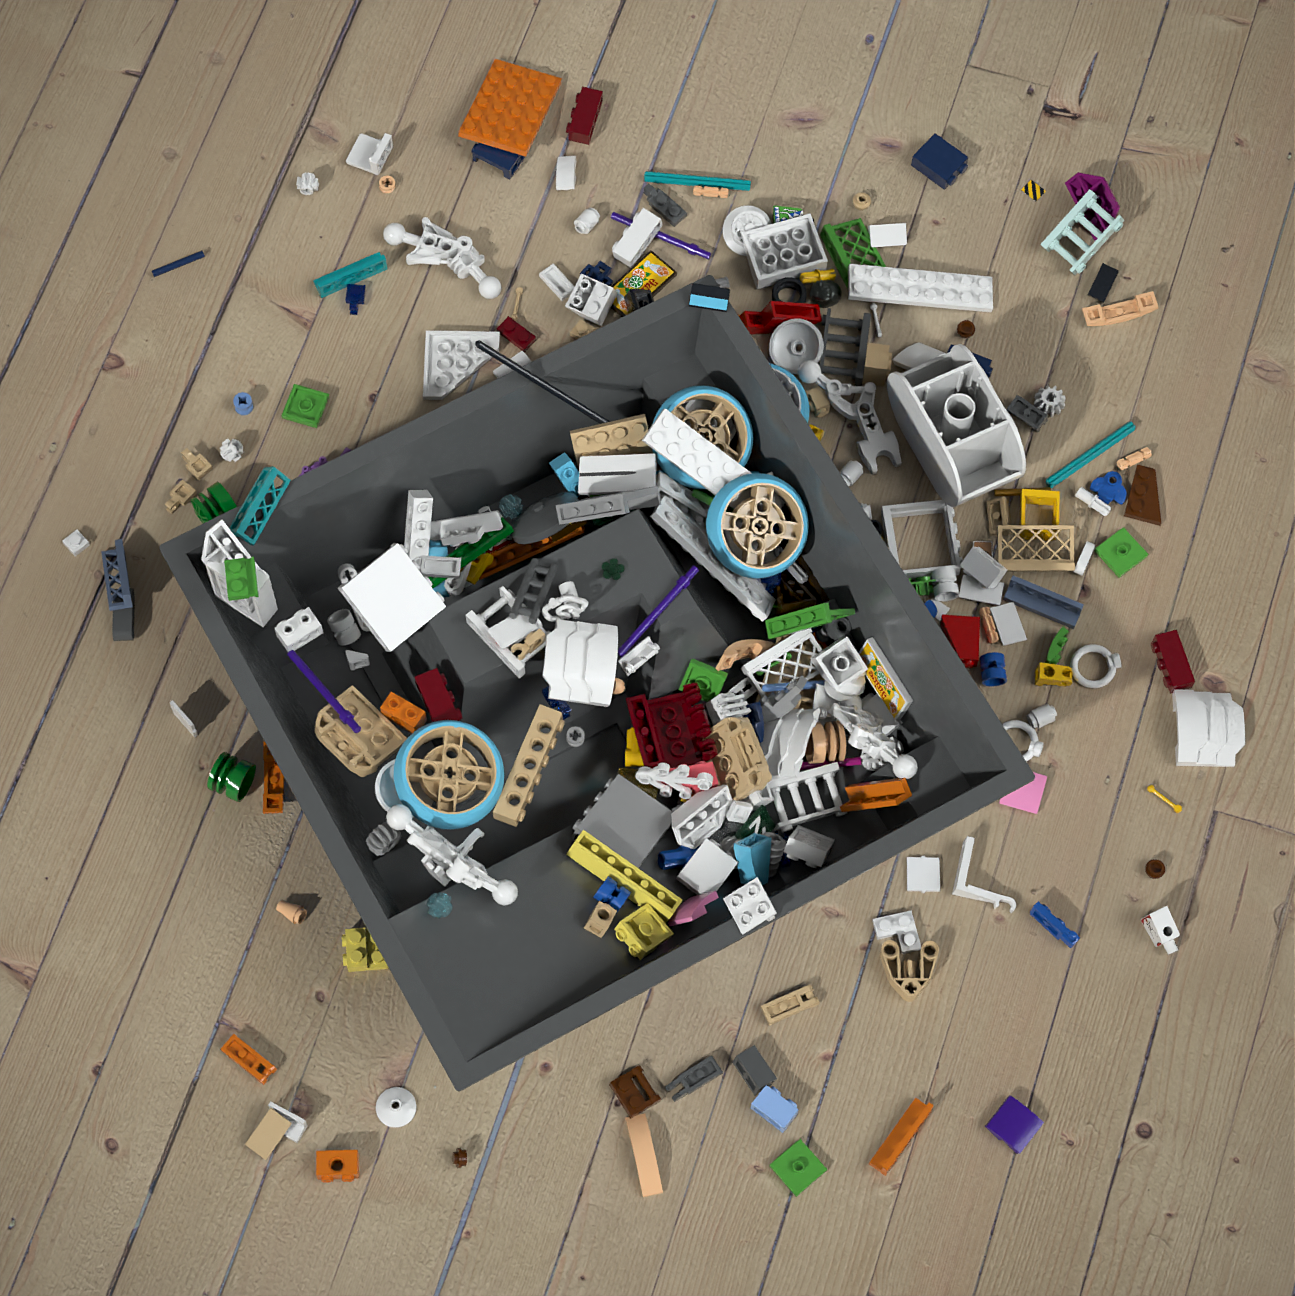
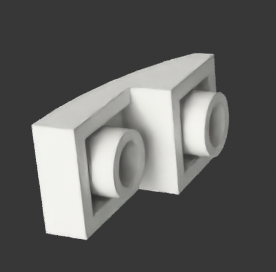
M576 156L558 157L556 190L575 188Z

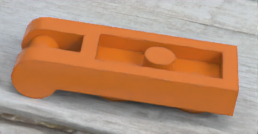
M235 1034L220 1049L262 1085H265L270 1074H274L277 1070L274 1065ZM262 1065L265 1069L262 1073H259L257 1069Z

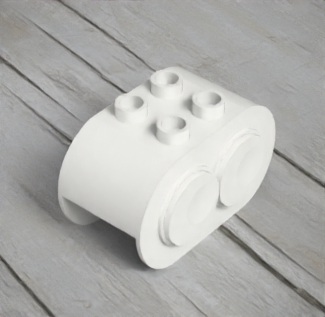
M957 344L947 354L903 373L896 371L889 374L887 378V391L896 421L934 489L947 505L956 507L1024 476L1026 458L1018 429L995 393L985 371L966 346Z

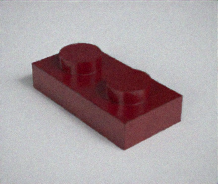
M509 316L496 328L500 335L524 353L536 341L535 335Z

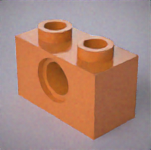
M390 692L380 707L381 713L390 722L411 734L421 728L427 721L424 710L393 692Z
M358 1150L316 1151V1176L318 1180L324 1183L333 1182L334 1179L352 1182L354 1179L359 1178ZM337 1162L343 1164V1168L339 1171L332 1169L333 1165Z

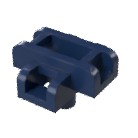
M601 260L595 267L588 264L580 273V275H586L601 283L604 282L608 286L613 284V280L608 277L611 273V267Z

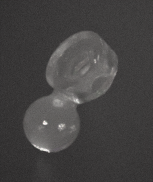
M726 821L724 827L721 830L714 831L708 840L713 839L719 844L724 836H730L738 832L743 826L739 822Z

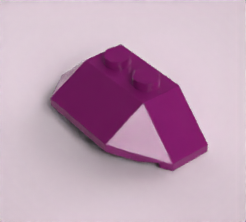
M1078 172L1065 182L1075 204L1090 189L1098 197L1096 203L1116 219L1120 206L1104 177ZM1088 208L1084 213V217L1102 233L1110 225L1092 208ZM1091 233L1094 241H1096L1098 238Z

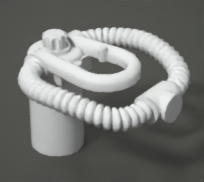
M574 582L562 583L559 586L561 597L551 598L549 603L542 609L544 618L551 622H556V619L564 620L572 617L577 619L580 617L579 614L588 606L586 599L578 597ZM563 602L564 605L556 609L557 616H551L548 613L549 609H553Z

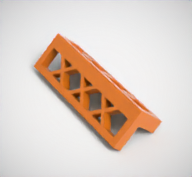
M906 778L851 784L845 787L850 801L840 806L841 812L896 806L911 797L912 794Z
M915 1098L871 1159L869 1165L886 1176L932 1112L934 1105L930 1102L926 1105Z

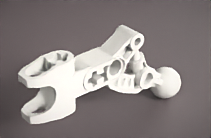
M812 360L803 362L798 368L799 378L807 384L815 382L825 389V394L834 409L849 420H857L864 440L857 442V450L862 462L871 475L877 474L876 457L881 455L889 457L895 467L900 466L902 462L896 436L893 431L883 433L873 407L876 390L875 384L868 382L864 387L842 384L838 380H830L821 374V368L817 362ZM862 393L860 399L855 404L844 400L841 395ZM865 408L868 413L864 414L859 409Z

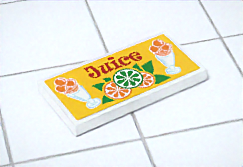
M871 637L866 640L858 654L868 668L865 671L866 677L896 722L905 714L913 699L875 639Z

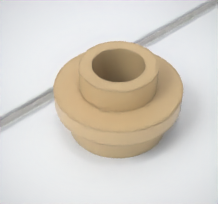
M857 193L853 198V204L858 210H865L870 206L871 198L866 193Z

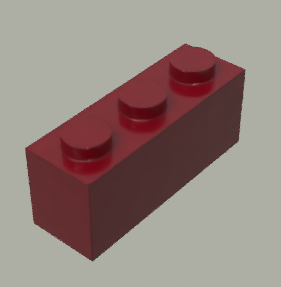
M582 86L581 92L576 95L575 103L577 105L576 108H572L571 123L568 122L566 133H568L569 141L589 145L603 103V91Z
M1173 630L1156 634L1151 642V649L1157 655L1158 669L1163 672L1164 686L1169 689L1170 694L1173 693L1174 689H1191L1195 679L1178 631Z
M435 668L414 677L432 722L441 720L460 721L463 719L460 709H455L453 705L455 699L451 690L447 691L445 687L447 681L443 673L440 674L438 669Z

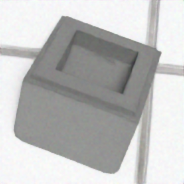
M345 650L350 670L370 665L368 654Z

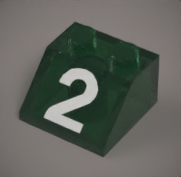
M763 804L735 834L737 839L742 840L753 833L763 835L765 832H772L776 826Z

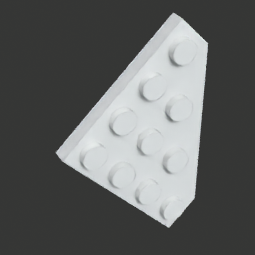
M426 331L423 400L444 399L492 357L477 348L475 342L480 340L499 352L500 332Z

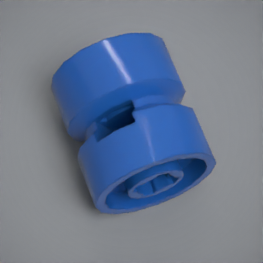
M993 652L980 656V668L983 670L981 672L982 684L989 687L1005 684L1007 682L1006 670L1003 669L1005 667L1004 655Z
M608 876L593 898L609 904L618 912L631 894V891L623 886L618 887L617 882Z

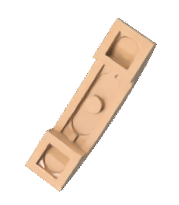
M1152 291L1136 295L1135 299L1104 307L1098 304L1082 308V312L1087 326H1104L1146 315L1158 309V304Z
M757 639L741 640L732 643L724 651L715 669L717 671L729 669L734 661L749 657L753 660L775 646V644Z
M645 1113L639 1114L631 1119L626 1117L625 1120L634 1153L642 1196L648 1197L663 1193L646 1115Z

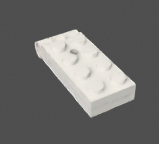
M798 825L790 835L784 853H787V857L790 859L806 861L805 864L810 867H822L835 839Z

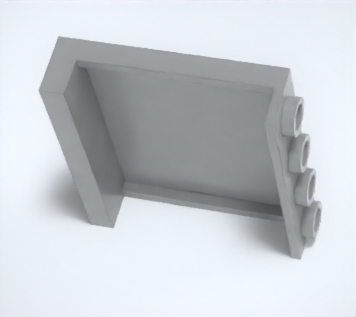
M658 486L559 504L556 505L560 525L630 513L629 510L659 506L661 501Z
M618 774L614 780L612 778L609 779L604 787L606 789L605 792L602 793L600 791L594 799L595 805L593 807L591 805L588 806L583 814L585 818L583 820L578 819L572 828L575 830L572 838L574 839L577 834L580 835L585 830L639 869L672 825L671 813L673 812Z

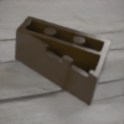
M790 572L774 575L772 595L776 599L774 603L777 616L809 608L817 604V599Z

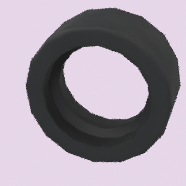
M785 277L774 284L772 301L783 302L779 299V292L785 288H792L800 293L799 300L794 303L806 302V287L799 279Z

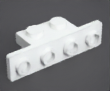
M498 511L431 521L430 540H441L443 546L450 545L451 547L458 546L464 542L472 544L478 542L484 532L501 530L503 525Z

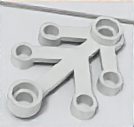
M659 763L654 768L640 767L635 775L640 783H650L660 789V795L663 797H670L673 787L680 792L679 796L681 798L690 799L692 789L682 784L698 785L699 789L708 790L713 783V776L705 772L699 773L697 778L687 777L690 770L687 765H679L678 768L669 772V764Z

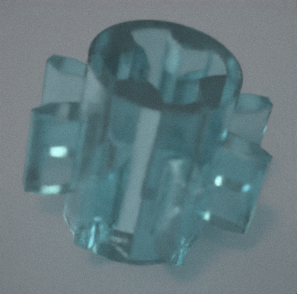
M511 494L504 496L500 501L499 508L502 510L500 513L505 518L508 516L511 519L518 517L522 512V500L517 495L514 497Z
M441 892L432 894L427 901V907L430 908L428 913L434 918L448 916L453 907L450 903L452 898L445 892L443 894Z

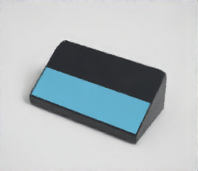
M692 283L689 306L727 312L730 289Z

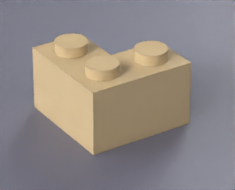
M867 343L862 384L872 382L877 386H884L885 380H887L891 371L892 353L889 352L890 345Z

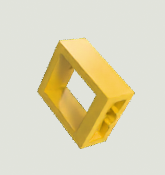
M1022 489L1020 494L1019 525H1025L1026 504L1052 506V525H1059L1060 491ZM1023 530L1019 534L1021 538L1030 540L1034 536L1029 530ZM1042 530L1038 536L1044 541H1048L1052 534L1048 530Z

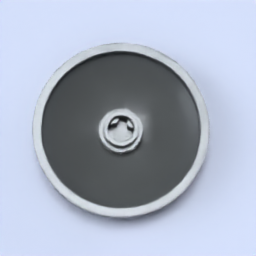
M561 492L544 497L529 505L510 524L514 530L510 534L512 540L518 544H529L559 532L569 523L559 525L556 505L579 500L578 497L571 492Z

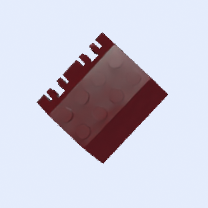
M698 683L683 685V692L651 700H646L645 694L626 698L644 767L654 768L659 763H667L670 765V768H676L681 764L689 766L695 765L700 761L707 762L718 755L714 739L708 738L702 741L712 734V731L709 728L710 724L704 704H696L702 699Z

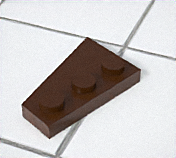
M1137 464L1124 516L1160 526L1161 514L1156 470Z

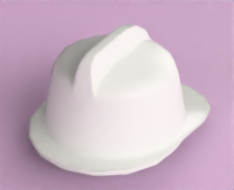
M866 672L837 691L825 680L824 688L826 693L836 701H847L859 696L865 689Z

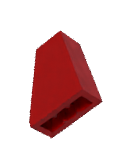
M942 614L940 627L965 668L977 667L979 661L980 617Z

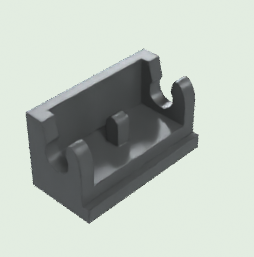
M1016 395L1006 409L1010 414H1013L1037 432L1048 421L1046 413L1019 395Z
M755 1045L738 1054L732 1062L755 1096L766 1085L770 1087L771 1083L777 1079Z

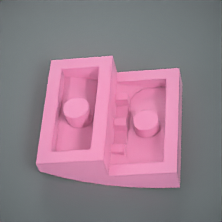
M1034 773V781L1000 799L999 803L1037 814L1047 776Z
M716 890L693 896L683 902L669 919V927L693 921L705 915L707 911L704 905L719 898Z

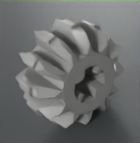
M386 821L373 829L366 842L369 849L377 856L384 855L394 848L402 835L399 830L391 828Z

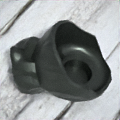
M831 280L816 281L812 284L810 291L813 303L819 304V308H828L836 305L842 296L840 286Z

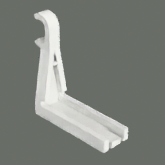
M476 828L457 847L462 852L463 857L467 855L469 850H472L473 844L478 838L484 836L485 833L479 828ZM426 854L421 860L436 880L443 886H446L451 878L440 865H435Z
M967 836L962 844L952 894L994 903V909L999 906L1000 901L1009 903L1011 906L1009 911L1012 913L1016 908V902L1013 898L969 884L967 887L965 886L975 839Z

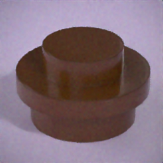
M964 320L958 324L957 333L963 338H970L975 333V326L971 321Z
M1153 859L1146 864L1145 872L1150 878L1159 879L1165 873V866L1160 860Z
M457 1148L456 1152L452 1154V1162L456 1164L457 1169L467 1164V1152L461 1148Z

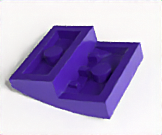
M1009 1095L985 1127L996 1138L1003 1140L1016 1154H1020L1044 1122L1026 1106Z

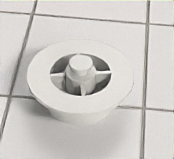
M741 206L731 211L726 217L723 224V237L727 246L733 252L747 256L741 232L772 223L767 214L761 209L754 206Z

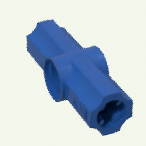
M680 846L678 849L659 852L657 861L659 868L663 870L678 867L684 868L700 846L696 849Z

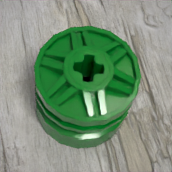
M218 481L207 488L209 498L203 493H199V499L193 497L190 500L195 514L202 523L208 522L237 507L230 494Z
M222 752L211 769L207 787L211 791L216 790L218 794H222L226 790L227 798L241 802L252 785L256 773V765L246 760H241L238 763L237 756H231L230 753Z

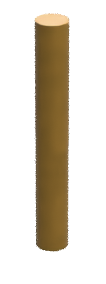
M1051 487L994 489V497L1020 496L1022 489L1051 491Z

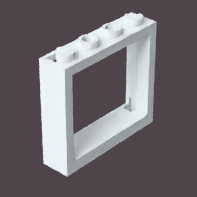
M944 500L882 506L881 519L885 543L898 564L899 559L892 518L943 513L952 565L903 570L907 578H911V580H916V577L930 576L931 578L932 571L943 567L954 568L956 576L960 574L962 568L960 564L963 558L959 557L958 553L960 551V541L956 540L957 524L953 523L952 518L955 516L953 507L947 505Z

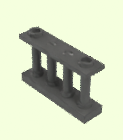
M827 308V315L823 314L822 326H825L823 354L820 363H818L821 368V374L850 376L852 379H855L854 386H862L871 313H864L863 319L856 321L830 317L831 308ZM829 325L858 328V330H861V336L853 337L828 333ZM827 341L856 344L859 347V352L850 353L826 350ZM825 357L854 360L857 363V368L845 369L824 366Z

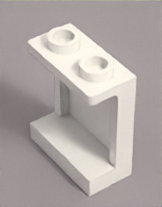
M706 838L679 873L676 880L696 895L717 891L738 862L729 851L725 853L719 848L720 845L715 840L710 839L709 841Z

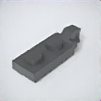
M649 183L644 187L643 193L647 196L649 205L673 227L687 217V212L659 188L656 190Z

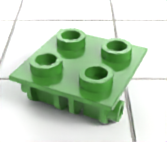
M930 576L916 577V581H912L911 584L914 585L917 593L919 588V596L929 595L933 593V587L929 585V582L936 581V579H930Z

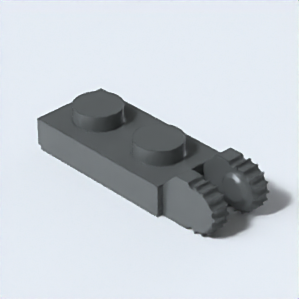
M711 1055L680 1074L677 1079L666 1085L665 1088L667 1091H671L679 1084H682L684 1089L672 1097L673 1101L676 1102L723 1074V1071Z

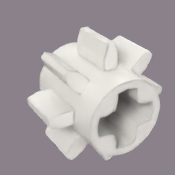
M303 173L302 178L297 177L296 185L302 194L312 195L314 190L318 191L319 183L318 178H315L314 174Z
M226 439L220 447L222 458L229 462L232 460L238 461L241 458V454L244 453L242 451V444L236 439L231 441Z

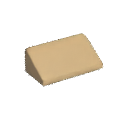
M1003 496L986 501L990 536H997L998 525H1011L1009 501ZM1002 530V536L1012 534L1010 530Z

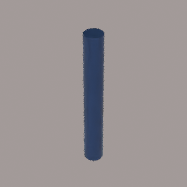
M201 250L154 269L152 274L154 277H157L204 258L205 255Z

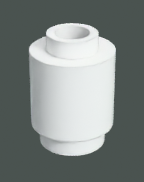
M590 207L581 213L574 221L577 232L588 234L599 222L600 215L597 210Z
M850 460L840 470V474L848 486H852L863 474V466L858 461Z
M1046 703L1031 710L1030 714L1026 716L1030 726L1033 729L1036 727L1039 729L1054 722L1057 713L1052 705L1049 706Z

